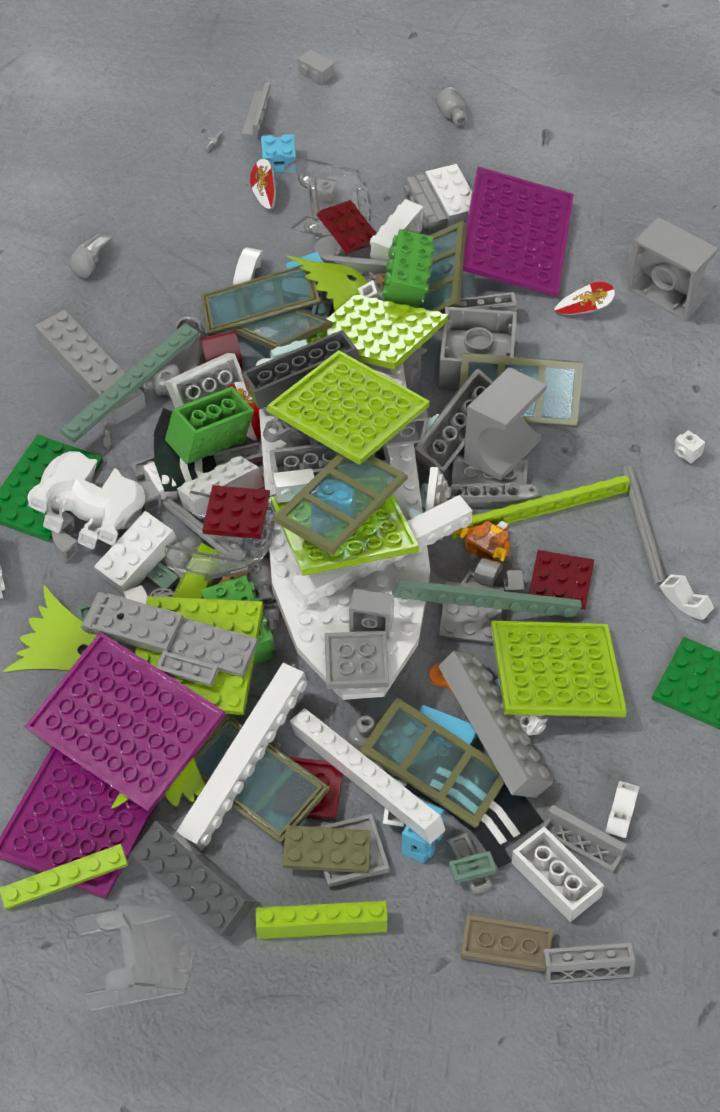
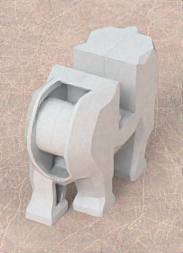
M69 451L56 457L47 466L40 484L29 491L27 497L28 506L44 514L47 511L43 526L56 533H60L64 521L62 512L65 510L71 511L79 519L88 522L79 533L77 541L79 544L94 549L97 539L113 546L117 542V530L128 529L141 516V509L145 503L144 489L137 482L122 476L115 468L102 488L92 483L97 460L89 459L80 452Z

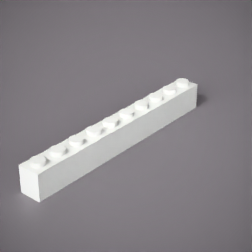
M460 495L407 521L419 545V550L472 523V509ZM406 555L302 576L299 574L291 578V591L302 606L305 607L316 603L327 595H332L343 587L350 586L361 578H366L369 574L378 569L385 568L394 561L401 560Z
M285 663L281 665L178 828L177 832L198 851L201 852L204 846L206 847L210 843L211 835L222 823V817L226 811L231 809L233 800L243 790L247 777L253 774L257 761L264 756L265 748L269 742L274 740L277 729L280 725L284 724L286 715L295 706L300 692L305 690L307 679L303 671Z
M304 708L290 720L295 735L429 844L446 831L442 818L437 812Z

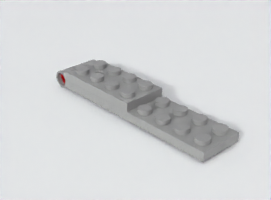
M103 592L97 593L81 626V629L89 634L98 635L102 632L113 640L160 654L163 651L213 664L219 667V671L239 677H244L259 643L257 638L186 619L182 614Z

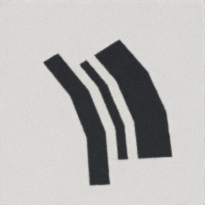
M166 408L162 409L154 430V463L161 483L162 475L169 477V483L162 484L164 492L178 491L177 488L183 486L185 482L192 481L201 474L214 470L217 464L213 455L206 456L189 464H186L165 440L172 411ZM172 478L177 486H172Z
M449 745L428 786L439 792L460 761L463 753ZM470 758L446 797L474 815L498 776ZM474 776L478 779V784L476 786L474 783ZM505 782L476 828L408 783L405 786L414 795L443 808L472 832L486 852H491L493 861L498 868L512 862L500 844L544 822L525 796L512 795Z

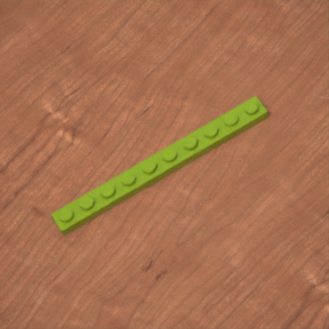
M627 475L618 476L610 480L599 481L595 484L580 486L576 489L565 490L553 495H546L542 498L528 500L516 505L512 504L501 509H493L482 514H475L472 516V523L467 528L482 525L487 521L494 525H497L500 521L510 524L628 492L630 480ZM453 532L451 534L452 539L458 538L460 534Z

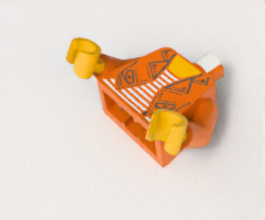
M487 521L482 525L460 528L454 531V533L460 534L459 537L461 539L466 537L465 549L481 559L486 558L498 562L499 559L504 561L505 558L510 556L511 543L508 541L509 534L506 532L509 527L503 521H500L497 525Z

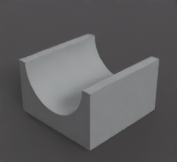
M658 217L635 240L628 290L686 321L709 296V292L698 286L708 264L717 254L718 248Z
M458 307L445 308L448 322L443 327L439 389H460L462 353L514 356L517 312ZM469 361L468 377L478 368L493 382L497 379L498 364ZM505 364V370L509 367L513 369V365Z
M510 367L506 369L467 407L464 463L501 481L518 464V461L522 460L541 441V434L534 431L526 423L522 414L546 391L547 385Z

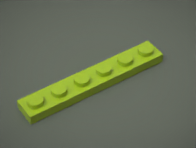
M119 844L1 887L0 894L4 908L8 910L129 865L123 846Z

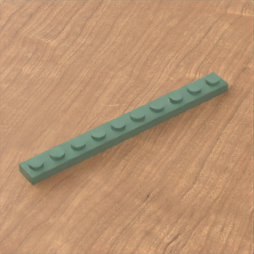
M184 323L60 429L61 434L74 443L78 441L159 369L164 367L199 336L198 331Z
M400 579L392 589V595L395 598L413 599L423 602L431 601L441 604L449 603L459 606L467 605L477 608L485 607L495 610L503 609L513 612L521 611L531 614L539 613L550 616L574 617L582 607L581 601L575 599Z

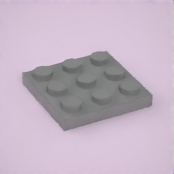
M446 581V585L504 591L502 587ZM443 603L439 638L493 644L491 622L501 621L502 609L495 610L493 608H477L475 606Z
M386 631L325 633L327 689L389 687Z
M372 814L320 826L326 828L371 830L368 873L323 871L328 888L390 872Z

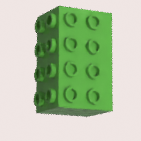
M399 229L398 234L394 235L392 241L394 247L390 246L388 253L390 259H388L386 266L388 272H386L384 278L386 286L384 285L382 290L383 301H392L395 304L409 305L414 308H419L420 305H423L425 300L424 294H427L429 289L427 281H429L431 275L429 270L433 262L431 255H433L435 245L432 244L433 237Z
M229 387L174 408L165 440L186 464L196 462L201 458L211 456L221 450H226L233 445L243 443L246 439L254 410L233 387Z
M246 575L201 590L203 599L259 601L255 594L253 582H248ZM262 613L258 635L259 643L256 648L253 666L274 659L273 651L276 650L264 613Z

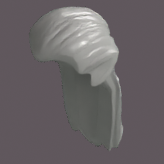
M98 234L78 246L69 260L73 273L81 278L89 277L96 267L95 263L99 260L97 257L99 250L113 237Z
M193 316L182 317L174 327L175 332L186 323L197 330L199 335L168 362V365H178L181 373L198 366L202 350L201 338L205 337L202 322Z

